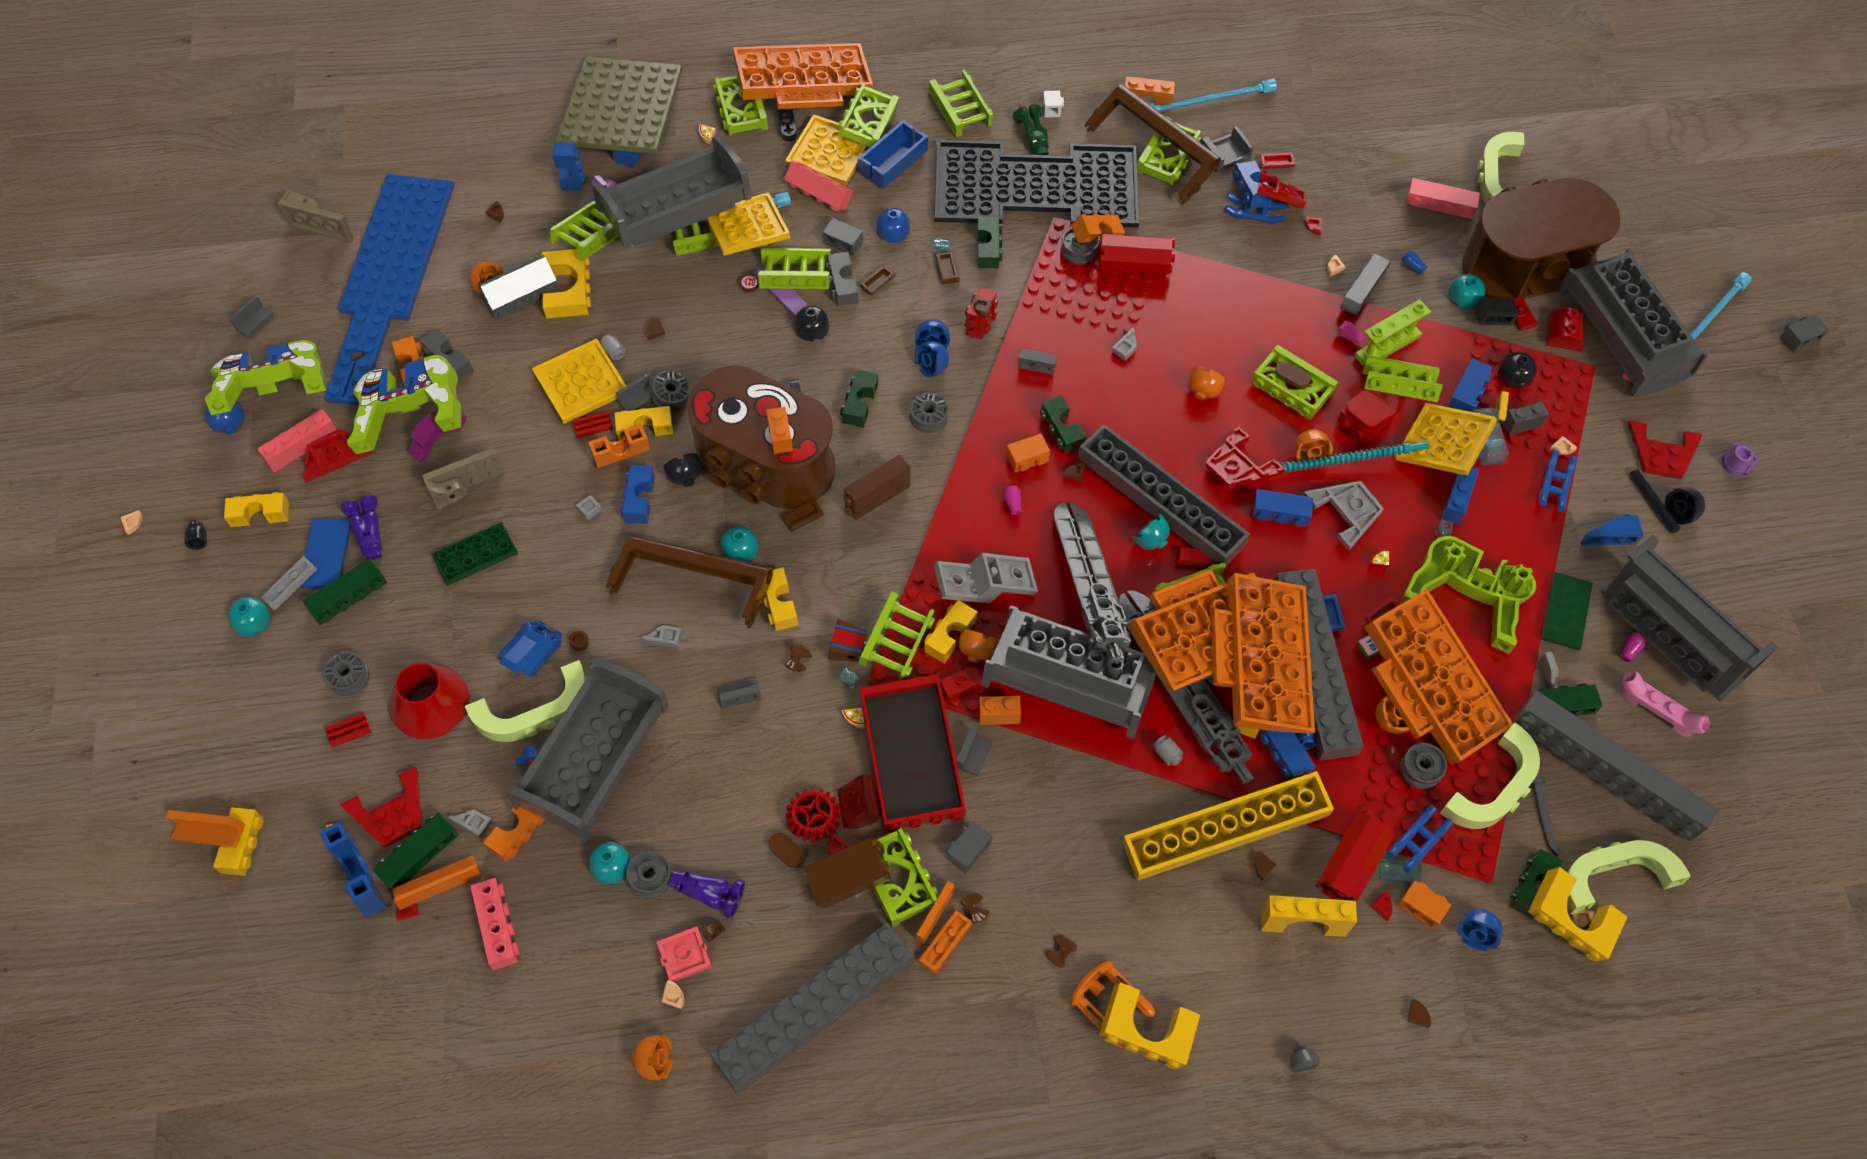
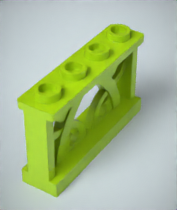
M738 76L720 79L716 77L713 90L714 94H718L716 96L717 105L721 106L719 108L721 118L725 119L723 120L724 130H728L729 136H732L734 133L760 128L761 130H767V116L762 99H749L748 101L752 102L745 106L744 111L739 110L731 105L738 95L742 98L740 86H738ZM727 88L729 91L724 92L722 89ZM737 119L736 123H732L731 120Z
M862 83L860 89H856L855 99H851L850 109H846L843 116L844 121H840L837 130H840V138L845 137L871 147L884 136L897 109L899 97L893 95V97L866 87V84ZM867 97L868 101H864L862 98ZM873 110L875 118L879 121H870L865 124L859 114ZM849 125L854 126L852 129L848 128Z
M1175 123L1201 143L1200 130L1195 131ZM1155 132L1138 160L1137 173L1148 174L1173 186L1176 181L1180 180L1182 170H1186L1190 157L1177 148L1179 155L1164 159V154L1158 147H1169L1173 144L1169 141L1167 143L1164 142L1165 138ZM1154 155H1160V159H1158V157H1155ZM1169 168H1173V169H1174V171H1173L1172 173L1167 172V171H1169Z
M1276 345L1272 353L1255 370L1251 379V383L1255 387L1262 389L1271 397L1278 399L1287 407H1291L1310 420L1335 392L1338 381L1279 345ZM1272 362L1277 363V365L1281 362H1288L1309 373L1311 380L1308 387L1292 390L1287 389L1284 381L1279 379L1276 374L1271 373L1266 377L1263 373H1275L1276 368L1269 367ZM1322 391L1324 394L1319 398L1316 393ZM1310 395H1311V396L1314 398V400H1315V404H1314V405L1308 403V402H1310V399H1311V398H1310Z
M902 828L877 839L884 847L885 853H883V856L889 865L895 864L910 871L905 890L895 884H880L873 887L891 927L932 908L939 897L935 886L931 887L928 881L930 876L926 868L922 869L919 864L921 858L917 850L913 851L910 846L912 841L907 832L904 833ZM898 842L902 845L901 852H896L894 847L892 855H888L887 848L890 843ZM906 854H907V856H908V858H909L910 861L904 859V857L906 856ZM917 876L921 883H916ZM891 890H896L901 894V896L899 897L896 893L895 897H891L889 895V892ZM923 890L926 893V899L922 903H916L909 898L910 895L915 898H921V896L917 895V891ZM906 901L910 906H912V908H909L899 914H897L896 912L905 904Z

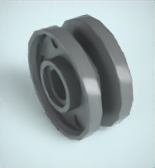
M1069 228L1062 238L1061 253L1065 259L1075 264L1091 262L1097 253L1098 237L1091 243H1078L1073 228Z
M674 370L660 372L654 377L650 391L651 399L658 407L670 406L671 411L679 410L687 403L690 383L680 372Z
M932 392L921 393L911 402V423L919 431L933 433L941 430L946 425L948 420V404L941 395Z
M342 651L334 654L327 660L323 667L322 675L326 684L335 694L351 696L365 688L369 681L370 672L368 666L358 654L351 651Z
M1429 743L1413 745L1407 750L1400 762V771L1403 778L1408 784L1420 789L1434 787L1443 778L1447 770V760L1443 752L1438 747ZM1420 763L1425 764L1427 769L1422 768Z
M644 851L630 860L626 870V877L631 890L637 896L644 899H654L668 890L672 872L668 860L662 854L655 851ZM647 872H654L652 877H644Z

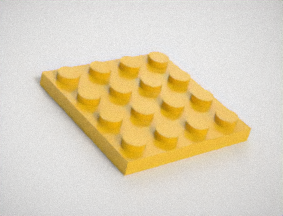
M813 114L786 158L785 164L789 166L791 161H800L846 186L858 167V157L867 151L869 147L845 137L840 138V130H837L838 122Z
M769 193L753 196L752 199L747 201L742 200L735 203L734 208L706 218L723 255L790 239V232Z
M597 338L532 368L534 375L563 424L616 400V392L626 387V384Z
M1426 403L1403 443L1414 444L1428 441L1429 449L1411 451L1410 454L1405 455L1403 453L1401 455L1396 454V460L1467 476L1495 427L1497 418Z

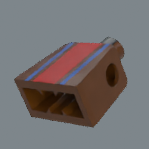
M837 619L828 652V659L859 662L860 656L868 642L865 641L867 631L849 622Z

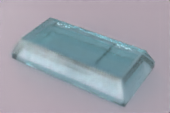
M1381 859L1379 862V879L1413 883L1414 880L1421 882V864H1417L1410 873H1406L1403 867L1407 862Z

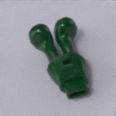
M1032 104L1029 106L1028 111L1026 106L1017 109L1013 113V120L1016 123H1023L1026 132L1024 138L1035 155H1048L1047 129L1042 127L1040 122L1043 110L1041 106ZM1029 116L1033 120L1035 126L1034 129L1031 126Z

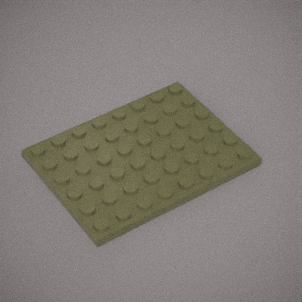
M586 57L559 131L557 143H575L576 147L657 154L682 72V66L658 62Z

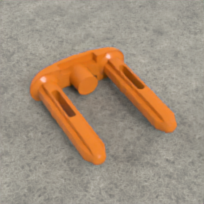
M1106 961L1090 971L1078 984L1070 998V1005L1076 1006L1099 1030H1101L1102 1024L1086 1008L1102 1023L1104 1016L1084 997V993L1089 989L1097 997L1105 989L1098 981L1102 976H1106L1113 985L1118 984L1120 981L1134 987L1114 967V962ZM1139 993L1135 1007L1143 1015L1153 1017L1155 1015L1153 1005ZM1117 1043V1045H1114L1120 1048L1124 1047V1045H1121L1119 1043Z

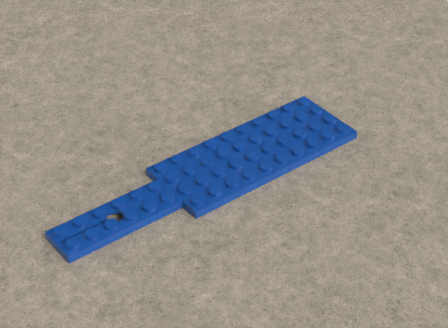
M392 174L386 175L338 308L340 313L354 314L324 397L326 402L359 406V401L353 394V389L363 375L375 369L391 319L409 321L454 188L453 181ZM363 352L365 354L363 358L358 359L357 362L351 360L354 353Z

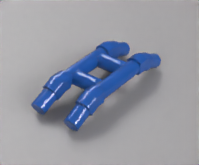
M1230 192L1226 196L1233 203L1241 206L1244 205L1243 210L1226 205L1224 211L1235 218L1263 221L1269 224L1285 222V215H1267V209L1271 211L1287 209L1286 202H1270L1268 207H1260V214L1250 212L1244 197Z
M1552 450L1539 494V504L1541 506L1547 504L1550 492L1559 495L1557 509L1563 512L1566 508L1567 495L1578 458L1570 456L1565 473L1554 470L1560 452ZM1552 477L1563 481L1562 488L1550 485Z
M1431 804L1386 853L1389 859H1393L1404 846L1413 852L1414 856L1403 867L1406 873H1410L1454 824L1447 818L1433 834L1428 831L1423 825L1437 810ZM1417 832L1427 840L1421 848L1411 841V838Z

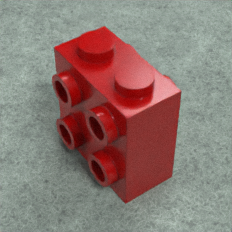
M980 287L978 292L973 294L972 304L968 305L965 310V316L967 317L964 323L966 334L970 337L982 340L984 335L989 333L990 323L995 321L998 313L996 311L998 300H996L997 292ZM975 296L992 301L987 318L980 316L974 308Z

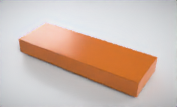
M947 881L916 934V941L919 943H925L952 897L955 889L953 883Z
M955 910L919 958L918 962L936 974L973 925L971 920Z

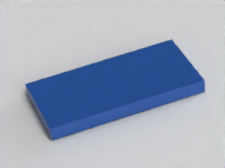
M312 519L304 557L317 570L300 588L321 589L342 576L351 531L349 519Z

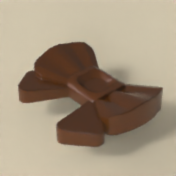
M792 644V654L790 661L786 663V667L792 671H805L806 667L799 662L800 657L811 658L812 654L804 646Z
M976 893L965 896L960 902L961 905L967 908L973 924L980 923L989 914L988 910H978L976 904L983 899V896Z
M1063 935L1054 937V941L1060 946V949L1058 951L1047 950L1046 954L1055 966L1063 968L1066 957L1070 952L1077 950V945L1072 940L1063 939Z

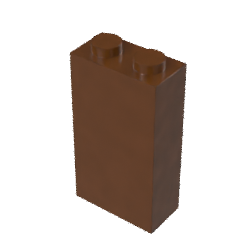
M899 454L846 486L843 497L845 512L857 520L910 487V466Z
M868 838L804 866L816 906L825 909L890 881L889 873H891V868L884 859L883 853H885L882 843L874 838Z

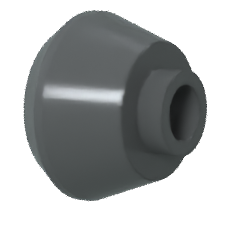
M1306 1045L1293 1049L1294 1053L1291 1054L1290 1068L1294 1072L1306 1071L1319 1065L1320 1059L1311 1048L1307 1049Z

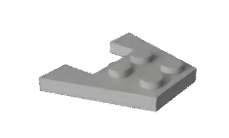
M1361 481L1305 491L1303 495L1313 498L1314 509L1330 501L1351 528L1340 533L1337 538L1348 551L1351 550L1384 509Z

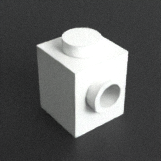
M1060 90L1044 91V117H1061V107H1064V98L1060 96Z

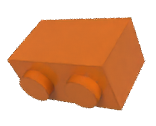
M786 408L767 409V420L774 454L793 451Z
M1038 434L1007 445L1006 455L1014 472L1025 471L1035 465L1045 464L1049 461L1050 450L1042 434Z
M1020 696L980 697V725L1020 724Z
M1414 880L1397 906L1432 930H1435L1452 904L1444 896L1429 890L1426 884Z

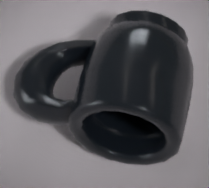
M191 520L185 529V546L192 550L203 549L207 545L206 529L201 522Z

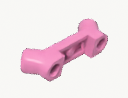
M1630 671L1623 676L1621 680L1623 697L1635 706L1638 703L1674 725L1672 730L1678 734L1689 737L1694 733L1704 734L1709 729L1710 720L1707 715L1693 713L1644 682L1639 672Z

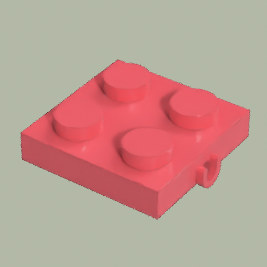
M697 926L657 941L662 956L660 958L662 966L666 968L669 980L673 982L712 968L706 952L708 950L706 943L702 941Z

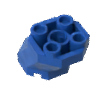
M536 620L535 623L531 621L523 622L521 629L503 647L497 659L500 660L501 665L513 672L519 673L521 670L525 671V676H537L540 668L560 647L563 634L554 629L550 630L546 627L547 624Z

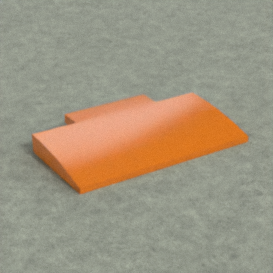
M860 43L733 47L736 71L743 100L775 98L778 109L843 106L842 96L854 95L856 89H860L862 83L866 84V87L873 88V82Z
M1210 570L1150 594L1149 597L1157 611L1136 618L1128 625L1147 659L1171 692L1213 675L1211 611L1214 608L1229 611L1228 582L1220 585L1213 571ZM1254 572L1248 574L1249 576L1256 577Z
M1234 573L1228 579L1229 611L1215 608L1211 611L1214 685L1232 688L1234 726L1253 729L1313 734L1315 733L1306 586Z
M1427 589L1364 626L1385 659L1383 663L1372 669L1414 738L1417 739L1430 731L1451 765L1462 761L1513 725L1511 719Z

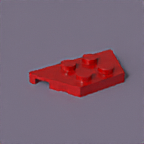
M341 429L307 444V456L304 463L306 469L303 479L307 483L374 452L372 450L356 454L348 445L349 433Z

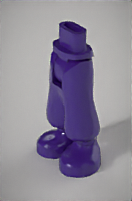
M368 495L360 499L364 516H361L360 507L356 501L344 502L341 505V510L345 515L351 517L349 523L355 533L362 554L366 556V560L369 558L371 560L381 558V550L383 548L381 546L378 515L374 512L378 505L377 498L373 495Z
M674 871L669 886L676 888L677 892L698 900L712 909H723L725 917L732 918L738 908L737 900L740 901L742 899L745 881L738 879L733 885H730L727 880L722 878L709 877L683 871V873ZM723 895L730 896L734 899L723 898Z

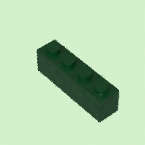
M371 558L302 600V602L320 626L323 623L329 622L337 614L346 611L351 605L363 600L373 591L379 590L387 581Z
M438 812L436 815L429 817L419 830L413 831L409 839L403 844L396 846L392 854L386 859L379 861L373 871L390 890L405 884L454 841L459 834Z

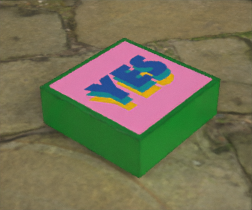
M1369 635L1358 640L1356 643L1367 659L1380 653Z

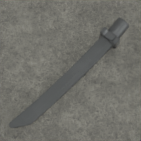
M1539 769L1531 786H1535L1538 807L1548 846L1555 855H1559L1560 852L1554 835L1543 786L1546 780L1542 778L1541 770Z

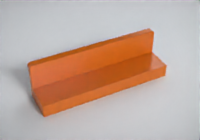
M168 810L165 817L176 823L171 836L173 841L231 848L237 847L246 825L230 816Z
M472 855L391 890L399 910H402L413 903L421 902L476 879L481 874Z

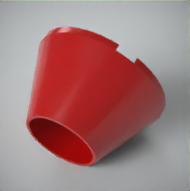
M414 663L405 667L396 678L389 698V714L394 725L405 735L416 739H434L452 731L451 728L463 720L467 713L465 706L470 702V694L464 679L454 670L440 665ZM437 685L436 690L430 697L421 701H410L413 694L421 687Z

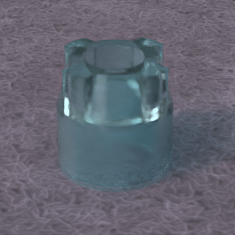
M935 237L934 251L948 252L949 239Z
M1442 520L1435 530L1436 536L1438 538L1450 536L1454 523Z
M847 666L841 672L839 680L853 688L860 679V675Z

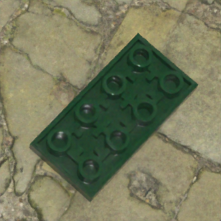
M500 522L432 553V556L446 585L449 586L517 555L518 551L503 522Z
M1554 572L1540 640L1578 651L1581 649L1592 582Z

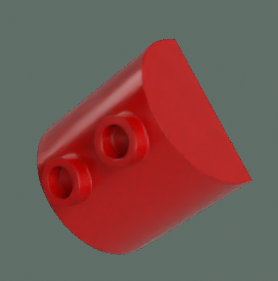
M1560 308L1550 313L1547 320L1546 346L1582 352L1585 329L1584 314L1573 308Z

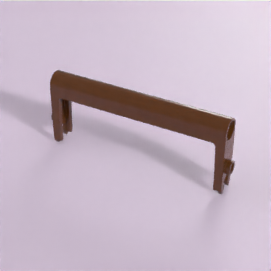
M1118 85L1106 100L1094 110L1084 126H1089L1088 132L1091 130L1094 132L1118 105H1121L1198 163L1201 167L1178 194L1180 196L1179 200H1182L1181 204H1185L1194 193L1196 194L1201 189V185L1219 166L1221 158L1125 85Z
M630 535L615 565L610 570L606 588L611 586L609 594L618 593L636 558L753 585L742 617L745 618V625H747V628H751L758 612L762 610L764 597L772 581L773 569L759 564Z

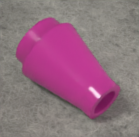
M1345 320L1337 331L1340 334L1339 336L1357 345L1365 337L1351 321L1347 322Z
M1018 486L1006 487L1003 490V497L1010 509L1011 515L1020 514L1022 512L1021 490L1018 489Z
M1638 633L1628 635L1620 658L1625 662H1631L1646 646V639Z

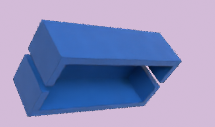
M902 120L858 157L859 172L869 179L872 178L873 182L884 189L928 151V136L916 129L914 142V127Z

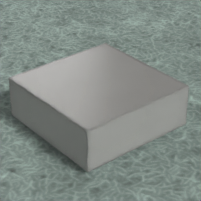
M591 495L575 505L576 509L587 521L603 510L601 505Z

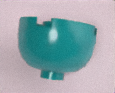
M1464 274L1455 278L1448 290L1449 300L1452 303L1454 301L1458 304V308L1466 310L1474 309L1477 302L1485 295L1483 281L1471 274Z
M1161 513L1156 515L1159 519L1150 520L1137 532L1138 538L1133 536L1132 539L1141 548L1153 550L1158 547L1161 549L1168 543L1166 539L1170 534V527Z
M735 526L725 532L721 540L723 556L751 562L755 559L756 553L759 550V543L756 534L751 529L744 526Z
M244 597L232 604L229 609L228 620L230 626L238 635L253 637L256 636L255 633L266 630L270 624L271 614L261 600L254 597Z
M602 843L590 854V872L594 879L602 885L619 884L626 879V870L631 857L627 850L618 843Z

